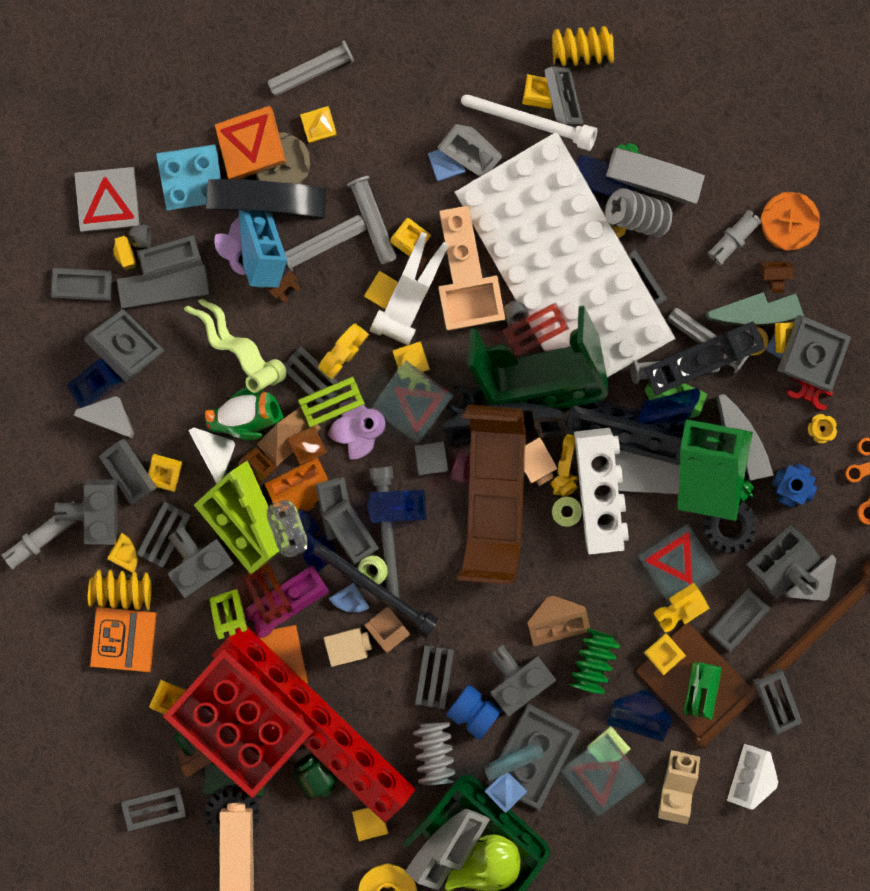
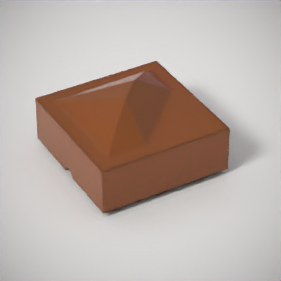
M315 426L288 438L300 465L327 453Z

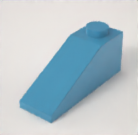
M238 210L243 267L249 285L278 288L287 258L272 214Z

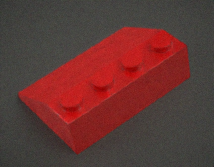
M225 649L221 651L163 716L252 799L314 731Z

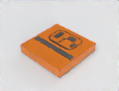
M96 607L90 667L151 672L157 613Z

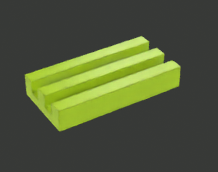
M353 377L298 400L310 428L365 405ZM349 385L351 386V391L308 409L307 403ZM350 397H356L357 401L316 419H313L311 416L315 412Z
M237 589L209 598L218 639L224 638V632L229 631L230 636L236 634L235 629L239 627L242 632L247 630L241 598ZM233 598L237 620L234 621L228 600ZM219 602L223 603L227 622L225 624L221 623L217 605Z

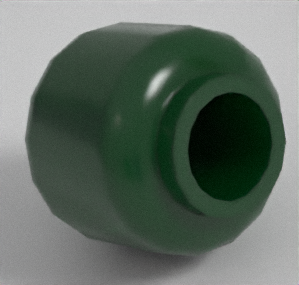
M313 753L305 755L295 764L294 780L309 798L318 796L325 798L335 790L334 784L338 778Z

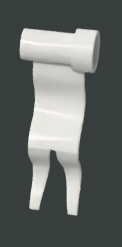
M421 232L385 312L378 311L369 330L370 332L379 336L382 333L409 345L416 330L411 328V325L449 244L443 242L419 279L415 280L427 236L426 233Z

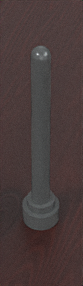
M393 466L369 469L370 481L373 480V486H377L383 557L388 570L386 587L389 592L399 598L388 486L391 485V478H394Z

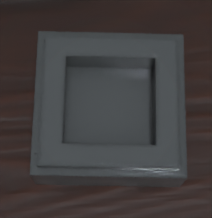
M444 442L415 446L419 476L448 472Z

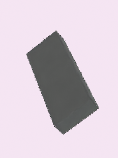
M205 265L145 281L144 275L117 279L122 309L210 295Z

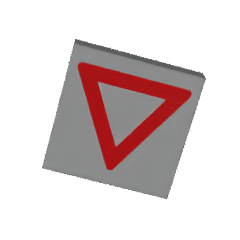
M134 167L74 173L81 233L132 228L140 225Z

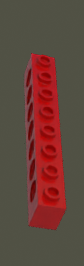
M248 626L247 630L243 632L240 627L235 630L236 634L229 636L211 656L215 659L225 649L314 731L302 744L386 823L403 807L416 789Z

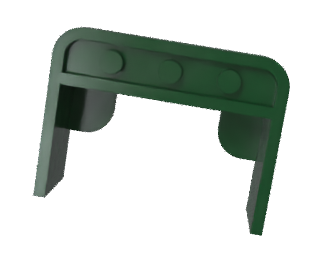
M585 306L578 307V328L570 333V347L522 357H516L511 348L502 344L486 347L477 329H470L468 367L490 405L532 403L559 410L599 402L608 395V379L600 337Z
M470 775L460 776L422 818L403 845L408 847L421 833L430 838L441 826L464 809L474 811L490 819L479 838L493 834L503 836L517 846L520 854L518 878L511 886L499 891H526L550 857L551 852L547 842L513 811L509 809L505 813L485 792L487 788L476 778Z

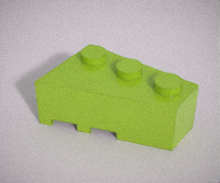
M248 460L228 473L194 504L196 509L250 574L258 570L286 547Z

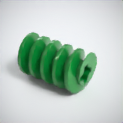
M587 628L586 631L593 638L583 639L582 642L589 649L579 650L578 653L585 658V661H575V665L581 669V672H572L571 677L577 681V684L568 685L593 694H604L605 690L598 684L609 682V678L603 674V671H612L613 667L606 661L616 660L617 656L610 650L620 649L621 645L614 640L615 637Z

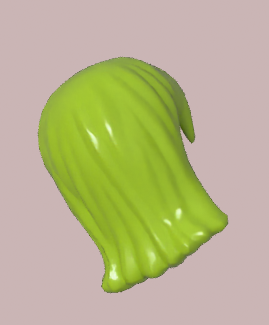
M493 834L479 838V840L484 842L475 844L460 871L451 869L445 889L452 891L455 888L465 887L481 891H499L511 886L518 878L520 871V854L517 846L511 840L500 835Z

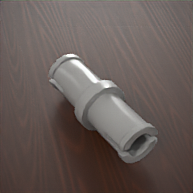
M747 210L732 228L728 227L724 231L725 236L708 251L709 257L713 261L716 258L718 265L721 266L737 247L741 248L745 244L744 240L761 224V220L757 215L752 217V211Z

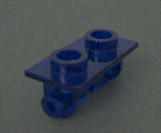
M302 509L283 524L289 540L297 543L303 552V558L306 563L314 567L317 572L328 563L314 553V546L322 544L334 553L337 551L331 542L327 541L325 534L317 540L313 537L321 529L309 512L306 514Z

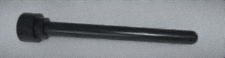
M317 544L314 546L313 551L318 557L412 622L411 625L415 627L414 631L422 637L426 638L433 630L438 621V618L433 614L423 611L418 612L324 545Z

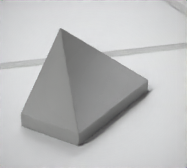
M455 124L438 146L440 151L480 177L491 171L502 158V155L483 136L469 126Z
M114 396L75 411L74 416L133 439L135 432L119 397Z
M828 555L808 571L811 576L819 581V587L816 591L810 585H807L813 592L812 595L803 594L795 584L784 595L789 598L826 601L830 594L836 558L833 555Z

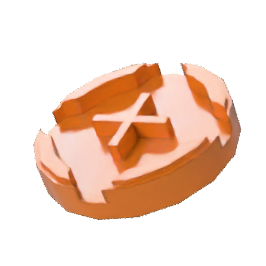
M783 192L773 197L764 207L760 218L761 230L766 240L775 248L785 251L799 250L809 245L816 237L820 225L819 211L814 202L806 195L794 192Z

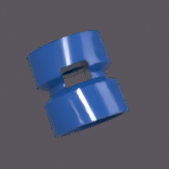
M468 684L448 710L446 716L458 725L467 723L469 733L480 740L499 716L502 708L489 700L482 702V693Z

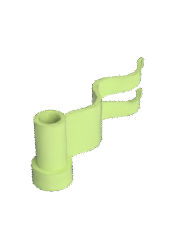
M204 299L198 300L202 306L210 309L215 314L218 335L216 334L213 319L207 313L193 309L190 306L184 308L188 313L196 315L203 320L206 325L208 341L212 347L219 350H230L236 354L242 369L248 375L246 386L251 392L256 393L269 385H276L286 378V368L281 361L272 359L265 363L253 341L229 334L225 315L220 307Z

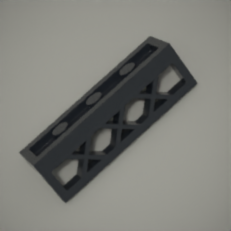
M603 401L570 408L566 424L567 434L574 435V432L610 428L613 436H618L621 451L680 465V449L685 422Z

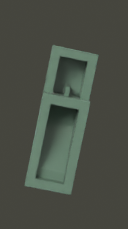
M763 292L709 311L705 314V317L708 321L724 325L742 326L754 321L755 326L763 327L775 325V323L790 322L796 320L797 315L804 316L796 293L768 303Z

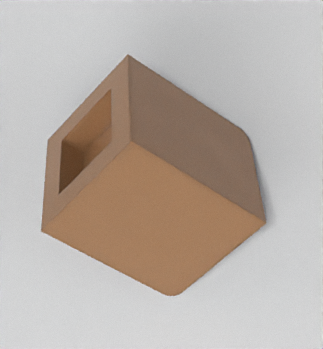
M386 607L365 624V627L386 653L410 635L389 607Z

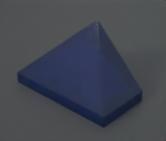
M698 388L645 401L638 419L640 423L686 422L695 408L700 391Z
M642 690L615 700L606 724L663 742L671 725L672 718L652 692Z

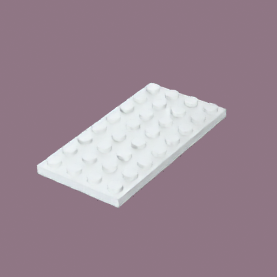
M557 132L455 191L462 206L469 205L472 224L514 298L529 313L526 319L545 352L571 346L569 336L573 330L578 328L579 306H585L599 334L607 378L632 364L633 360L637 361L676 339L611 224L607 222L603 210Z

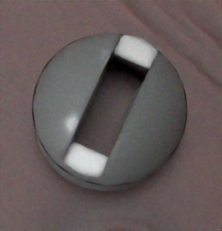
M137 225L132 227L129 231V236H135V238L129 239L130 244L136 248H150V226Z
M513 301L504 307L505 321L509 327L515 328L526 322L529 313L521 303Z

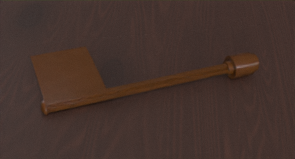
M870 560L860 569L863 573L860 577L861 581L764 672L759 679L764 678V675L767 673H775L774 670L778 668L783 671L786 670L870 589ZM687 623L671 637L686 655L665 675L649 659L636 672L695 733V742L702 748H708L707 744L758 696L754 683L749 686L708 642ZM693 662L716 665L722 668L712 720L705 719L704 716L699 718L693 716V714H683Z

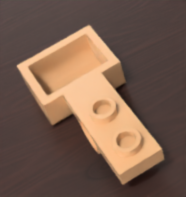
M469 205L439 211L445 243L449 244L446 252L453 284L438 286L446 331L505 321L497 276L482 278Z

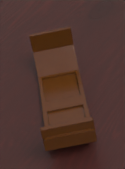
M468 405L462 414V418L469 419L471 428L468 538L463 567L457 575V580L511 585L515 582L522 540L526 447L523 409Z

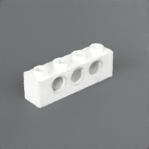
M610 428L574 432L588 554L623 551V541L629 540L627 523L621 522V512H626L624 494H619L618 483H623L621 465H616L615 454H620L618 436H613ZM604 456L607 458L604 466L596 468L591 465L595 457ZM600 485L610 487L608 494L605 496L595 495V489ZM603 514L613 516L612 521L607 525L597 523L598 518Z

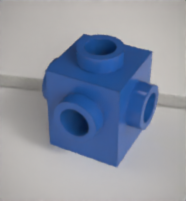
M795 463L793 467L788 465L783 470L778 469L771 484L775 486L772 493L779 496L777 501L791 508H794L795 504L802 506L805 501L810 503L817 490V486L813 485L816 478L810 475L811 470L798 463ZM794 479L801 482L802 486L799 491H795L791 487Z

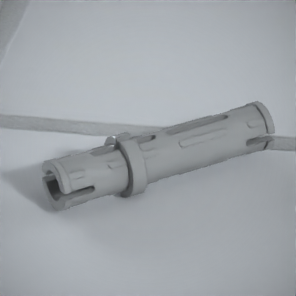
M53 516L29 535L27 533L24 534L20 542L1 555L6 559L5 561L11 569H15L17 565L32 554H39L41 552L40 548L77 521L55 522V517Z

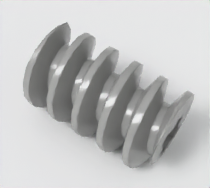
M619 189L610 196L606 204L605 217L607 222L612 225L616 224L619 227H626L639 233L643 232L655 238L662 237L670 229L672 211L669 204L663 200L648 197L628 189Z
M450 722L420 724L421 728L414 731L413 735L422 737V741L414 744V746L424 751L416 756V760L425 762L424 765L417 768V771L426 773V777L418 780V783L438 785L456 782L447 779L455 774V769L446 767L454 762L453 757L445 755L453 750L452 745L443 743L451 738L450 733L442 731L450 726Z

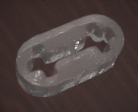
M281 500L271 504L267 510V519L278 550L286 557H294L303 553L307 548L308 542L295 505L288 500ZM284 511L286 516L280 518L279 512ZM294 539L296 545L290 546L289 540Z

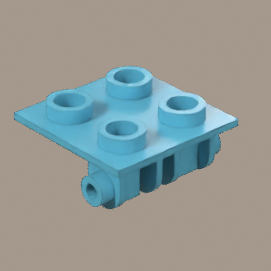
M215 144L156 153L166 209L172 210L205 205L208 179H221L218 152Z

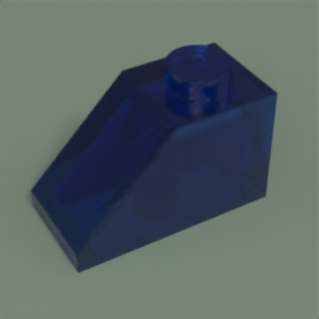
M100 358L68 383L67 387L79 407L83 408L97 402L127 382Z
M425 490L371 492L370 499L367 502V511L371 517V523L427 520Z

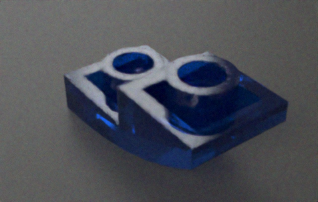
M582 154L579 155L576 165L593 193H601L610 197L619 189L635 190V187L606 177L609 163Z

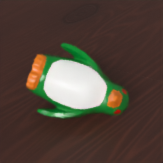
M245 387L235 393L230 400L218 409L206 410L205 424L209 431L225 433L242 440L252 441L262 437V434L257 432L283 420V414L276 398L268 392H263L264 388L253 393Z

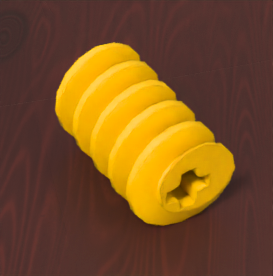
M606 26L601 27L599 35H597L594 27H590L587 36L581 27L577 29L575 36H573L570 28H566L564 37L561 36L559 29H554L552 35L554 65L556 59L559 58L562 66H566L568 58H571L574 66H577L580 57H583L586 65H589L592 56H595L597 63L601 64L604 55H607L610 64L613 63L612 32L609 34Z
M97 569L94 577H91L89 580L88 606L92 607L97 599L99 607H105L109 599L112 608H116L121 600L124 609H128L133 601L136 610H140L145 602L146 609L149 611L151 581L148 572L144 573L142 580H138L137 573L133 571L130 579L126 580L124 571L120 572L118 579H114L112 570L108 571L106 578H102L101 570Z

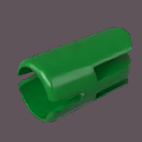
M701 662L692 663L683 714H693V716L699 718L704 716L708 720L713 719L722 672L720 666Z

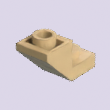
M671 750L660 797L658 818L688 824L692 794L698 780L699 756Z

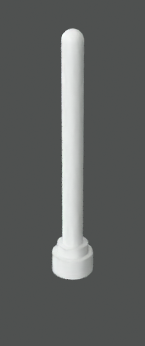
M464 95L461 98V103L466 107L550 133L557 132L560 136L573 139V143H576L578 148L590 151L596 140L597 128L589 125L577 126L575 128L471 95Z

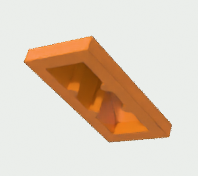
M317 457L264 484L275 506L309 511L314 508L318 500L315 484L327 481L328 478Z

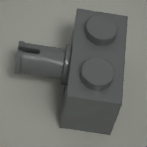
M87 479L84 484V500H82V503L55 502V522L82 521V524H84V544L115 545L117 540V479Z
M792 525L787 527L746 564L757 580L776 599L794 584L805 595L813 594L807 585H810L815 591L819 587V581L811 576L808 571L821 558L810 542Z
M185 527L177 530L183 542L176 533L168 537L184 558L182 564L168 573V576L184 598H188L236 564L219 539L214 540L202 549V547L198 548L185 530Z
M502 644L497 650L504 658L503 660L500 659L495 651L488 655L504 675L503 681L490 690V693L509 717L555 682L556 679L537 655L525 665H518L504 644Z

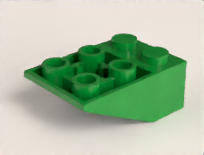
M686 420L680 449L678 510L736 521L753 432Z

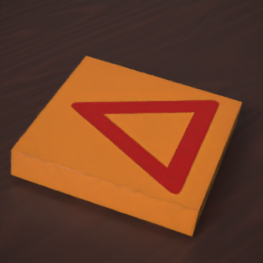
M270 106L215 124L228 179L238 180L287 163L273 109Z

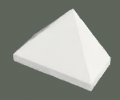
M196 428L188 430L215 482L219 483L226 476L235 447L234 441Z
M744 744L727 801L753 810L777 788L778 779L771 752Z

